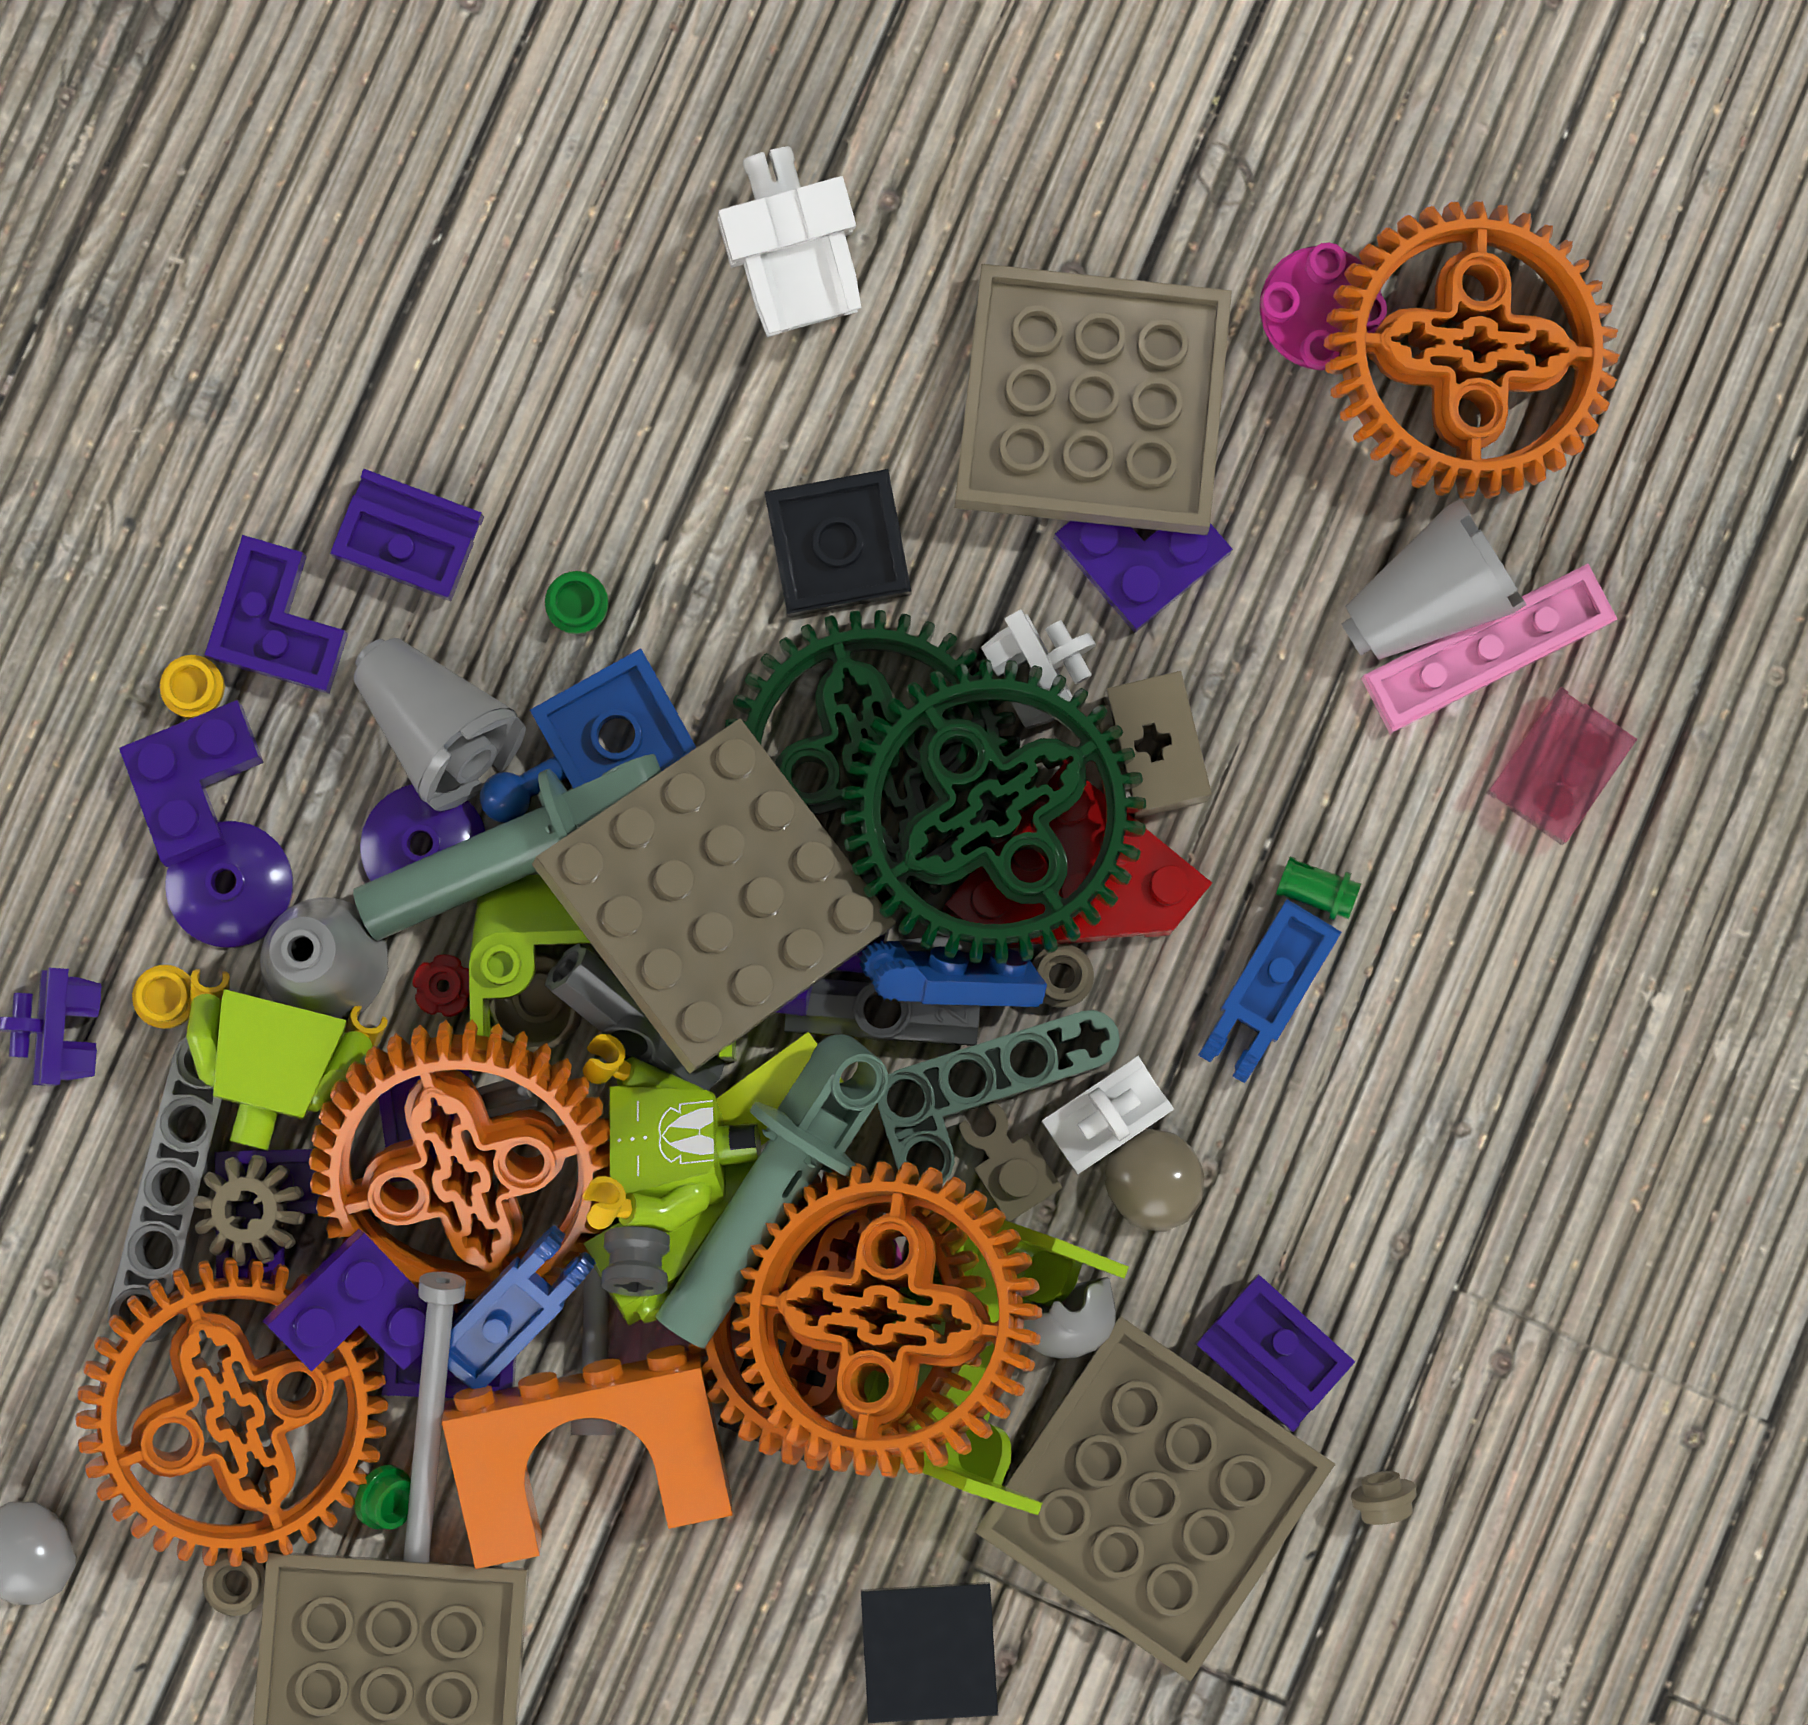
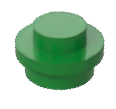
M571 571L560 575L550 584L545 595V609L550 621L556 628L568 634L582 635L595 630L603 622L608 612V595L604 586L596 577L586 572Z
M380 1466L365 1477L367 1484L359 1486L355 1497V1513L363 1524L372 1529H395L407 1521L411 1478L404 1470L397 1466Z

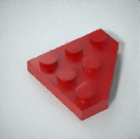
M1068 764L1059 768L1048 781L1047 785L1053 791L1059 790L1058 780ZM1086 780V786L1080 799L1068 811L1049 822V826L1059 839L1067 856V876L1059 890V895L1062 898H1067L1086 878L1097 859L1104 838L1106 826L1105 794L1088 780ZM1039 802L1021 814L1022 819L1016 833L1008 840L995 844L992 848L996 856L1001 855L1004 845L1014 836L1024 832L1032 833L1030 823L1033 815L1046 804L1045 802ZM1127 813V820L1136 821ZM1145 829V833L1141 837L1124 836L1123 843L1135 846L1141 851L1138 861L1128 862L1118 858L1116 862L1117 866L1131 874L1132 877L1127 885H1120L1109 879L1105 883V886L1118 897L1116 904L1113 907L1102 904L1096 898L1090 903L1098 911L1101 917L1100 922L1096 926H1091L1086 923L1080 914L1074 917L1073 921L1081 933L1080 938L1074 942H1071L1065 936L1061 927L1052 932L1057 940V944L1106 941L1108 938L1144 935V938L1170 936L1212 885V882L1149 830ZM1034 850L1019 851L1011 859L1013 874L1023 882H1037L1047 873V864L1044 857ZM979 867L957 889L944 905L943 910L950 916L969 922L1006 924L1044 913L1045 908L1042 904H1019L1007 899L995 887L984 868ZM1040 937L1030 940L1031 944H1042ZM1018 943L1007 944V949L1018 948ZM986 945L991 950L995 949V945Z

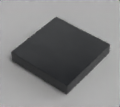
M888 469L764 492L788 618L912 595Z
M990 1582L861 1589L868 1723L998 1716Z

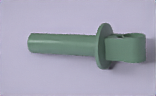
M655 754L645 755L625 762L607 771L601 777L569 791L566 790L551 769H546L538 774L539 799L542 807L354 888L353 895L356 907L369 934L374 940L379 941L537 872L532 865L536 856L659 774L662 770Z
M842 1034L824 1039L814 1049L810 1060L778 1109L760 1102H755L751 1107L750 1112L768 1127L766 1130L762 1129V1131L770 1140L655 1315L659 1322L684 1340L700 1348L706 1347L734 1304V1296L738 1292H742L749 1281L743 1278L740 1270L746 1267L757 1269L763 1259L754 1254L751 1245L763 1244L769 1248L775 1239L774 1236L769 1234L765 1223H777L784 1227L789 1218L784 1212L783 1203L798 1205L804 1196V1187L812 1184L821 1169L827 1173L833 1172L831 1170L833 1169L849 1177L851 1167L856 1165L845 1154V1151L876 1103L885 1094L888 1086V1072L883 1062L857 1040ZM858 1062L854 1075L849 1080L840 1083V1077L844 1069L848 1065Z

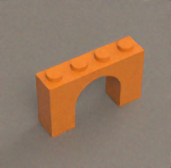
M680 1345L666 1346L651 1351L647 1354V1359L621 1365L619 1359H603L584 1366L582 1369L583 1373L557 1378L554 1372L536 1373L519 1380L516 1387L493 1391L489 1385L477 1389L466 1388L457 1392L454 1395V1400L445 1401L442 1426L475 1569L540 1556L542 1532L528 1474L527 1462L535 1446L547 1433L566 1422L576 1419L598 1418L615 1422L633 1432L643 1442L654 1463L668 1529L732 1516V1494L712 1402H709L707 1396L709 1387L702 1370L703 1359L701 1353L691 1354L690 1351H685L684 1346Z

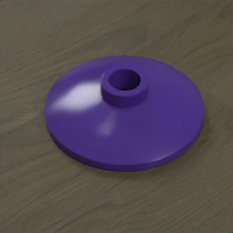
M413 785L401 787L385 796L373 808L365 822L360 842V853L364 870L370 881L485 832L484 823L477 810L469 801L464 802L458 807L440 812L434 810L427 802L422 801ZM418 833H428L433 840L431 850L422 856L413 854L410 849V841L413 836Z
M223 821L218 823L226 844L168 867L165 890L167 902L175 920L188 934L208 945L236 948L250 945L264 938L274 921L289 908L293 894V873L284 850L268 833L251 824ZM223 871H232L236 876L234 889L226 894L218 893L214 884L215 878Z

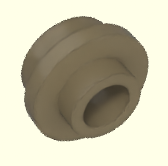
M1057 944L1058 949L1055 952L1049 954L1045 949L1042 950L1032 964L1047 983L1043 1002L1056 1008H1068L1080 1003L1088 995L1093 985L1094 971L1089 958L1083 951L1069 944ZM1066 965L1072 970L1074 979L1069 987L1057 988L1051 983L1049 973L1054 966Z
M1394 1471L1376 1472L1365 1476L1361 1480L1362 1486L1356 1488L1351 1493L1352 1505L1361 1512L1362 1521L1372 1525L1390 1524L1408 1518L1413 1513L1412 1501L1417 1496L1415 1484L1410 1480L1400 1479V1474Z
M242 1550L243 1560L238 1567L230 1565L227 1551L217 1556L214 1566H207L202 1582L203 1592L208 1603L216 1611L229 1616H240L253 1611L262 1603L266 1567L263 1563H258L255 1555L251 1552ZM239 1570L246 1575L248 1586L243 1594H234L227 1588L226 1577L230 1571Z

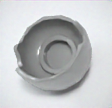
M1103 1277L1077 1283L1066 1298L1064 1306L1061 1302L1055 1301L1050 1309H1048L1045 1305L1036 1302L1035 1305L1042 1308V1317L1036 1320H1024V1329L1040 1334V1344L1030 1347L1045 1356L1061 1359L1074 1358L1095 1351L1109 1339L1116 1322L1115 1301L1110 1278Z
M8 1502L0 1507V1598L14 1605L41 1604L63 1590L75 1568L76 1556L71 1547L67 1526L55 1513L37 1502Z

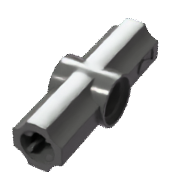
M579 943L565 951L557 964L550 969L544 986L595 1026L602 1034L616 1037L625 1049V1061L630 1057H635L708 1091L720 1079L725 1062L718 1056H714L689 1074L609 966Z
M821 979L812 987L806 1016L785 1014V1033L806 1034L809 1032L813 1035L826 1036L842 1034L854 1038H868L879 1042L895 1040L974 1046L977 1045L980 1006L938 1005L898 1001L902 1011L900 1019L890 1028L879 1029L869 1024L864 1016L865 1005L870 998L878 995L872 982Z

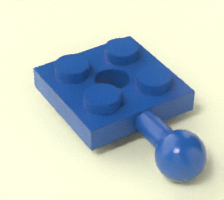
M640 648L530 709L555 756L522 773L520 776L510 772L492 775L481 788L480 803L483 811L491 819L501 823L509 822L523 816L527 812L531 797L540 792L538 774L546 769H551L560 781L568 778L574 789L601 777L616 766L645 755L655 754L663 771L697 747ZM612 719H624L630 722L635 729L634 742L627 750L620 753H612L605 750L599 742V733L602 726Z

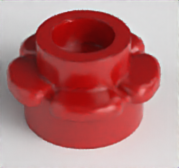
M449 954L436 955L432 962H423L414 972L412 985L417 990L415 1001L420 1009L427 1014L435 1015L442 1013L444 1017H452L460 1014L467 1008L470 997L469 968H464L459 958ZM441 980L449 982V989L445 992H440L437 988Z

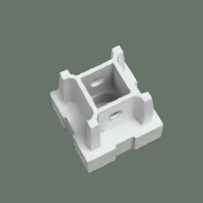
M789 146L770 150L769 156L776 182H773L764 152L745 158L743 160V167L746 174H748L755 200L718 210L719 216L717 220L730 266L733 268L744 265L755 308L767 337L857 313V309L862 308L856 273L845 237L852 234L856 228V222L843 176L801 187L794 165V153Z

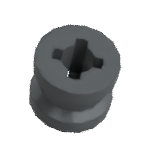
M637 1226L616 1227L605 1232L604 1248L610 1254L609 1266L602 1271L601 1286L603 1289L627 1296H654L662 1294L667 1290L668 1276L662 1269V1259L670 1252V1236L667 1233L653 1228Z

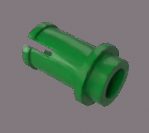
M1290 856L1276 895L1280 897L1285 896L1329 912V920L1335 921L1336 916L1349 920L1361 883L1350 880L1352 873L1345 872L1344 877L1297 861L1296 858Z

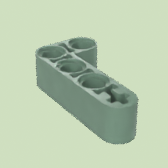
M1080 1011L917 1063L889 1074L888 1086L885 1094L878 1102V1110L897 1169L899 1170L901 1165L907 1162V1154L913 1146L922 1142L932 1143L941 1150L944 1156V1165L941 1170L944 1183L951 1175L955 1163L954 1152L943 1120L944 1118L1099 1069L1112 1059L1119 1046V1031L1114 1021L1105 1013L1099 1011ZM1081 1024H1088L1092 1032L1103 1031L1106 1041L1098 1047V1057L1090 1058L1086 1049H1078L1066 1053L1064 1056L1070 1067L1062 1070L1058 1069L1057 1049L1047 1034L1058 1031L1059 1044H1063L1076 1039L1081 1034ZM1021 1043H1033L1043 1050L1046 1056V1066L1042 1074L1033 1078H1025L1014 1072L1010 1065V1054L1013 1048ZM961 1062L976 1064L985 1075L986 1083L984 1089L974 1097L965 1098L958 1096L949 1085V1072L955 1065ZM909 1081L915 1083L924 1094L925 1102L923 1108L912 1117L897 1116L890 1110L887 1104L889 1090L899 1082Z

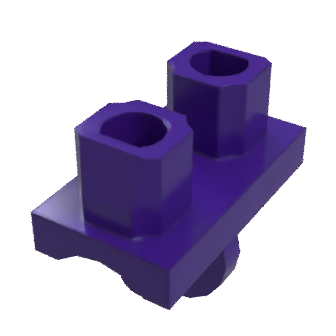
M49 967L48 970H41L37 1019L31 1018L33 994H13L12 1017H0V1031L11 1032L9 1057L28 1058L30 1034H36L32 1085L57 1086L60 1085L61 1080H74L95 1076L96 1043L63 1040L65 1016L98 1017L101 1002V983L79 977H68L69 969Z

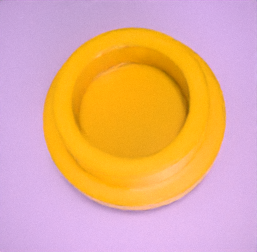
M185 655L175 659L165 668L160 679V694L163 702L172 712L183 718L191 719L216 709L224 695L225 684L222 673L213 662L199 655Z
M158 965L146 970L138 978L133 988L132 1002L137 1015L148 1025L160 1029H171L185 1023L189 1019L192 1003L190 996L191 976L184 970L172 965Z

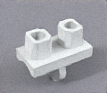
M1020 609L1004 618L1009 627L998 632L981 647L986 658L991 661L993 670L999 678L1004 676V669L1008 660L1016 661L1018 668L1028 662L1031 668L1034 665L1042 667V677L1038 687L1050 691L1054 678L1057 675H1061L1058 668L1064 665L1075 684H1079L1092 676L1082 655L1090 651L1096 644L1090 633L1072 639L1062 620L1045 629L1055 647L1049 653L1030 617ZM1065 684L1060 697L1070 702L1073 696ZM1012 702L1020 720L1027 729L1055 720V718L1038 709Z
M1137 1056L1041 1122L1078 1175L1173 1111L1174 1108L1157 1086L1139 1056Z

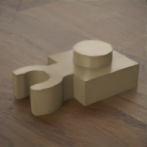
M993 1102L987 1106L990 1115L993 1116L996 1123L995 1130L991 1135L986 1137L976 1135L966 1120L959 1124V1130L962 1138L968 1145L984 1150L989 1158L975 1167L974 1171L999 1210L1005 1214L1006 1221L1011 1222L1063 1187L1028 1134L1011 1143L1006 1135L1008 1131L1006 1113L998 1104Z

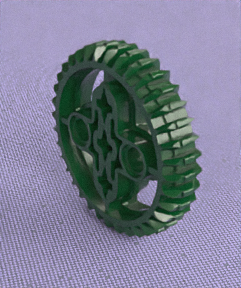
M877 610L874 614V629H862L860 612L851 611L849 615L851 630L839 632L838 622L835 616L831 615L825 617L827 637L818 640L810 624L801 627L802 637L807 646L799 651L788 637L780 640L781 650L788 658L784 663L780 664L772 655L764 654L760 659L761 664L771 676L765 681L757 674L748 673L745 677V683L758 695L755 700L744 695H736L733 705L740 712L748 714L747 720L742 721L761 745L767 721L781 695L804 672L827 659L831 660L833 666L820 679L815 693L816 708L823 733L799 740L787 746L776 758L775 764L814 815L824 814L841 808H845L847 812L861 811L860 803L843 800L842 789H839L841 785L839 764L830 752L839 744V733L836 723L838 721L845 723L850 743L844 745L842 752L844 772L848 780L854 786L864 784V780L849 775L847 767L849 762H856L862 758V754L856 748L860 738L866 737L878 745L882 740L870 727V721L875 717L873 711L879 710L882 718L891 726L897 720L887 708V702L893 696L884 675L870 664L852 660L850 657L851 653L854 651L878 650L902 654L914 658L934 670H939L944 678L952 685L957 684L954 677L955 665L964 663L967 669H969L977 658V653L972 648L964 651L955 660L950 654L956 646L957 636L948 633L943 638L939 647L931 644L935 624L926 621L922 626L919 637L909 635L911 616L908 614H901L898 619L897 631L885 629L886 612L883 610ZM979 671L973 676L968 672L969 681L980 680ZM845 677L850 679L851 685H855L859 694H870V696L863 699L862 721L857 720L856 714L851 712L848 704H836V702L844 698ZM986 700L967 703L973 715L970 721L980 725L992 737L1002 753L1013 752L1020 748L1019 737L1012 735L1000 737L999 730L1009 728L1016 721L1013 712H1003L994 715L992 708L1001 705L1004 701ZM952 708L944 711L942 714L946 720L963 719ZM727 719L725 723V728L734 723L735 721H737L738 719ZM925 726L919 727L903 744V755L912 767L904 775L906 798H899L892 775L898 774L900 767L899 751L892 761L882 790V797L885 798L887 805L891 806L894 814L905 813L907 818L899 822L897 844L893 842L891 835L888 836L884 826H881L885 845L893 862H899L902 858L901 837L907 824L918 813L926 809L920 786L928 782L920 767V752L914 744L915 736L920 730L926 728ZM962 742L951 743L948 750L939 756L942 765L948 771L955 773L966 761L970 746ZM805 762L821 764L829 775L825 786L815 793L802 792L792 782L794 771ZM987 768L983 779L980 781L981 783L993 779L998 780L1001 786L1006 784L1000 782V777L996 776L989 768ZM1021 769L1018 770V771H1016L1015 773H1013V774L1010 775V776L1019 775ZM989 797L982 799V813L972 825L980 821L984 823L987 819L1006 824L1004 821L1006 809L995 805L990 801ZM861 826L851 827L854 835L862 834ZM960 833L954 837H949L941 846L917 861L924 857L928 859L935 855L941 857L944 862L951 860L950 848ZM986 837L983 838L982 840H980V841H982L983 843H985V844H987V845H990V846H994V845H995V844H990V843L988 842V840L986 839ZM972 845L963 851L962 854L968 855L977 848ZM874 870L860 875L867 885L878 878ZM909 877L906 881L907 885L918 895L914 883L920 880L915 877ZM926 883L928 890L933 895H937L942 891L941 885H929ZM886 890L881 893L882 905L891 898Z
M981 660L979 668L980 680L969 681L966 665L958 663L954 667V677L957 683L955 685L947 687L944 676L939 670L930 674L931 686L935 693L929 696L925 695L921 686L916 682L909 684L907 692L915 705L907 709L900 700L894 697L887 702V708L897 721L892 726L883 718L877 716L873 717L870 721L871 729L882 738L879 745L865 738H860L856 744L857 750L871 758L869 765L860 762H849L847 773L854 778L864 780L863 788L848 786L842 789L843 800L861 803V811H848L841 814L843 826L862 827V834L845 839V849L852 852L866 849L868 857L860 859L852 865L853 873L858 876L874 870L878 877L864 888L867 898L875 897L886 890L891 898L882 905L879 912L884 918L892 916L900 907L908 913L899 926V932L902 935L907 936L912 932L916 923L920 922L928 927L922 935L920 943L923 948L930 949L934 944L937 933L949 937L945 946V957L953 959L958 952L959 941L972 943L969 957L970 962L975 964L981 962L983 945H995L994 957L996 963L1006 964L1008 959L1007 944L1018 943L1021 959L1029 961L1033 958V947L1030 940L1040 937L1046 952L1051 954L1058 949L1057 940L1052 932L1057 928L1061 927L1065 936L1071 942L1080 938L1079 928L1073 921V918L1078 914L1086 923L1096 926L1100 922L1101 917L1090 903L1096 898L1102 904L1113 907L1118 901V897L1105 886V883L1109 879L1117 884L1127 885L1132 877L1127 870L1116 865L1118 858L1128 862H1136L1141 854V851L1135 846L1123 843L1124 836L1141 837L1146 829L1145 824L1141 822L1127 820V813H1137L1146 808V799L1138 796L1126 797L1125 794L1126 789L1141 785L1143 782L1142 774L1140 772H1130L1121 775L1119 768L1134 759V750L1132 748H1124L1118 752H1112L1109 745L1117 742L1123 734V730L1119 725L1110 727L1102 734L1096 727L1105 718L1107 709L1103 705H1099L1086 717L1079 709L1084 705L1088 692L1080 688L1074 693L1070 702L1061 698L1060 694L1066 684V678L1062 675H1057L1054 678L1050 691L1038 687L1043 669L1036 665L1032 666L1027 683L1015 681L1018 667L1017 662L1012 660L1006 662L1004 679H992L993 666L991 661ZM1001 700L1016 702L1038 709L1058 720L1079 739L1080 745L1073 747L1056 738H1040L1027 743L1009 756H1004L992 737L980 725L967 719L946 720L942 714L953 707L977 701ZM925 726L929 732L920 748V767L938 801L918 813L907 824L901 837L902 858L899 862H893L887 851L881 827L880 805L886 775L900 748L919 727ZM962 742L974 750L977 762L970 771L963 774H955L948 771L942 765L939 758L941 750L950 743ZM1042 762L1047 769H1053L1056 766L1061 768L1068 764L1058 780L1059 790L1053 791L1047 784L1039 788L1034 786L1027 790L1036 778L1038 772L1036 764ZM1087 762H1094L1105 792L1106 826L1104 838L1097 859L1086 878L1067 898H1062L1059 895V890L1067 876V856L1062 844L1049 826V822L1068 811L1080 799L1086 786L1085 765ZM987 768L991 769L1000 778H1006L1020 769L1024 770L1023 773L1001 786L998 780L993 779L979 783L983 779ZM973 788L966 801L967 809L947 822H941L940 820L951 814L954 810L956 802L954 791L963 792ZM989 797L990 801L994 804L1001 803L1002 801L1007 803L1014 799L1011 806L1005 812V825L999 827L993 820H988L984 823L980 821L972 825L982 813V799ZM1039 802L1046 803L1033 815L1030 823L1032 833L1024 832L1014 836L1004 845L1000 856H996L991 848L983 846L968 855L962 854L963 851L985 837L990 844H998L1008 840L1016 833L1022 819L1020 814ZM935 832L940 839L946 838L949 835L954 837L960 833L957 836V840L951 845V860L944 862L941 857L935 855L928 859L924 857L917 861L928 847L927 835L929 833ZM1022 850L1039 852L1046 861L1047 873L1037 882H1023L1012 872V857ZM979 867H983L995 887L1007 899L1019 904H1042L1045 911L1030 919L1014 923L981 924L969 922L950 916L931 906L919 897L907 885L906 881L909 877H915L929 885H949L961 880Z

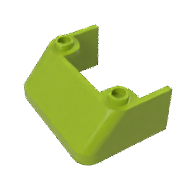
M540 875L526 876L477 899L469 960L470 1021L473 1019L477 1024V1035L489 1037L490 1030L494 1026L490 1013L489 999L514 997L530 985L535 974V945L590 943ZM736 1041L719 1053L722 1061L737 1062Z
M1006 1220L997 1232L1008 1229L1017 1231L1021 1236V1240L1007 1255L1024 1252L1030 1255L1032 1259V1265L1027 1270L1017 1274V1278L1026 1277L1037 1280L1039 1290L1032 1295L1022 1297L1023 1303L1031 1304L1034 1301L1045 1306H1051L1055 1301H1064L1075 1288L1083 1264L1125 1279L1129 1266L1058 1238ZM951 1222L944 1232L959 1227ZM968 1236L964 1245L955 1254L962 1251H972L977 1254L979 1262L975 1267L966 1271L964 1275L980 1276L985 1279L986 1287L980 1292L974 1293V1295L988 1305L990 1321L995 1323L999 1319V1303L992 1273L980 1250ZM935 1264L933 1284L943 1285ZM903 1287L899 1290L923 1306H930L932 1304V1301L911 1292L909 1287ZM941 1322V1325L934 1324L935 1330L944 1335L946 1322ZM993 1343L980 1353L979 1356L982 1358V1364L979 1367H971L966 1364L961 1367L958 1375L967 1378L972 1383L970 1390L965 1392L951 1387L946 1395L954 1400L958 1406L965 1401L981 1380L995 1348ZM920 1366L916 1392L926 1380L933 1366ZM874 1370L866 1378L864 1393L869 1402H876L886 1394L889 1386L887 1374ZM938 1407L932 1412L938 1421L949 1414ZM988 1412L983 1417L987 1421V1423L991 1414L990 1412ZM853 1418V1429H854V1428H857V1423H858V1421L855 1420L854 1418ZM988 1423L993 1433L987 1439L979 1437L969 1429L965 1433L971 1442L972 1450L966 1455L957 1453L949 1442L946 1443L948 1464L943 1467L933 1465L924 1451V1468L922 1473L962 1491L1035 1515L1039 1514L1043 1503L1002 1486L1011 1463V1442L1007 1433L1002 1428ZM918 1424L914 1428L919 1430L922 1427Z

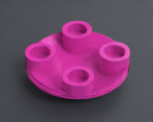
M1330 242L1321 243L1317 246L1302 248L1287 255L1269 273L1261 291L1260 318L1269 341L1286 359L1308 369L1325 370L1327 362L1341 356L1340 352L1331 351L1323 346L1324 339L1327 336L1342 332L1327 322V315L1333 309L1344 308L1333 298L1335 290L1341 285H1351L1344 275L1346 269L1353 263L1363 265L1357 257L1344 251L1337 244ZM1381 290L1369 314L1366 327L1368 333L1375 332L1387 313L1386 301L1382 296Z

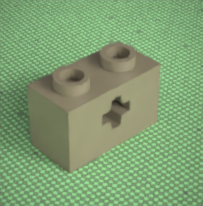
M1177 671L1106 688L1103 699L1107 714L1102 722L1098 724L1099 731L1102 734L1110 727L1116 725L1122 728V736L1114 743L1116 752L1124 748H1132L1135 757L1128 764L1119 767L1121 775L1130 772H1140L1143 777L1141 785L1125 790L1126 797L1138 796L1146 799V808L1143 811L1132 813L1133 818L1137 819L1207 802L1212 792L1182 672ZM1145 732H1151L1155 742L1165 741L1167 745L1162 749L1156 762L1151 763L1147 752L1137 753L1135 750L1140 745Z

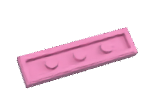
M1589 564L1522 596L1527 605L1514 614L1429 642L1363 675L1361 680L1389 734L1614 623L1617 617Z

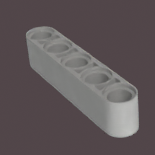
M186 1037L178 1043L173 1054L108 1306V1321L113 1315H118L130 1325L132 1324L129 1317L130 1308L128 1307L127 1300L133 1295L136 1297L145 1295L156 1303L157 1301L153 1298L148 1284L153 1280H158L162 1284L166 1295L178 1290L173 1280V1270L182 1268L187 1278L189 1277L199 1234L195 1230V1224L203 1220L206 1209L194 1207L193 1200L196 1196L209 1197L211 1188L206 1185L204 1176L208 1172L215 1173V1152H221L233 1102L215 1098L213 1096L214 1087L206 1085L199 1079L194 1069V1061ZM196 1106L204 1113L206 1128L200 1138L188 1143L179 1134L178 1120L186 1109ZM179 1169L187 1175L190 1182V1191L184 1201L174 1206L165 1200L162 1194V1182L168 1173ZM158 1232L165 1233L171 1239L174 1247L170 1262L160 1269L152 1266L145 1254L148 1240ZM179 1314L160 1326L144 1343L165 1338L173 1330Z

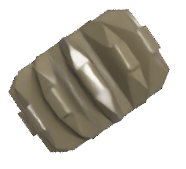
M252 1156L247 1174L240 1160L231 1157L225 1160L228 1182L214 1172H208L204 1176L206 1185L214 1190L216 1194L214 1198L208 1196L194 1197V1207L211 1209L212 1218L201 1220L195 1224V1230L198 1234L212 1233L216 1230L220 1232L211 1242L209 1248L213 1255L223 1254L234 1243L232 1258L237 1262V1265L245 1266L250 1259L252 1247L257 1258L262 1263H269L274 1260V1251L270 1239L285 1249L293 1247L296 1242L295 1239L282 1227L284 1223L304 1224L306 1215L301 1212L287 1211V1203L299 1200L304 1196V1192L301 1187L297 1186L280 1191L279 1188L286 1181L290 1173L286 1166L278 1165L265 1178L267 1163L264 1156ZM253 1192L258 1196L253 1201L254 1204L263 1205V1216L261 1219H251L248 1223V1228H245L242 1222L246 1217L236 1216V1206L238 1202H248Z

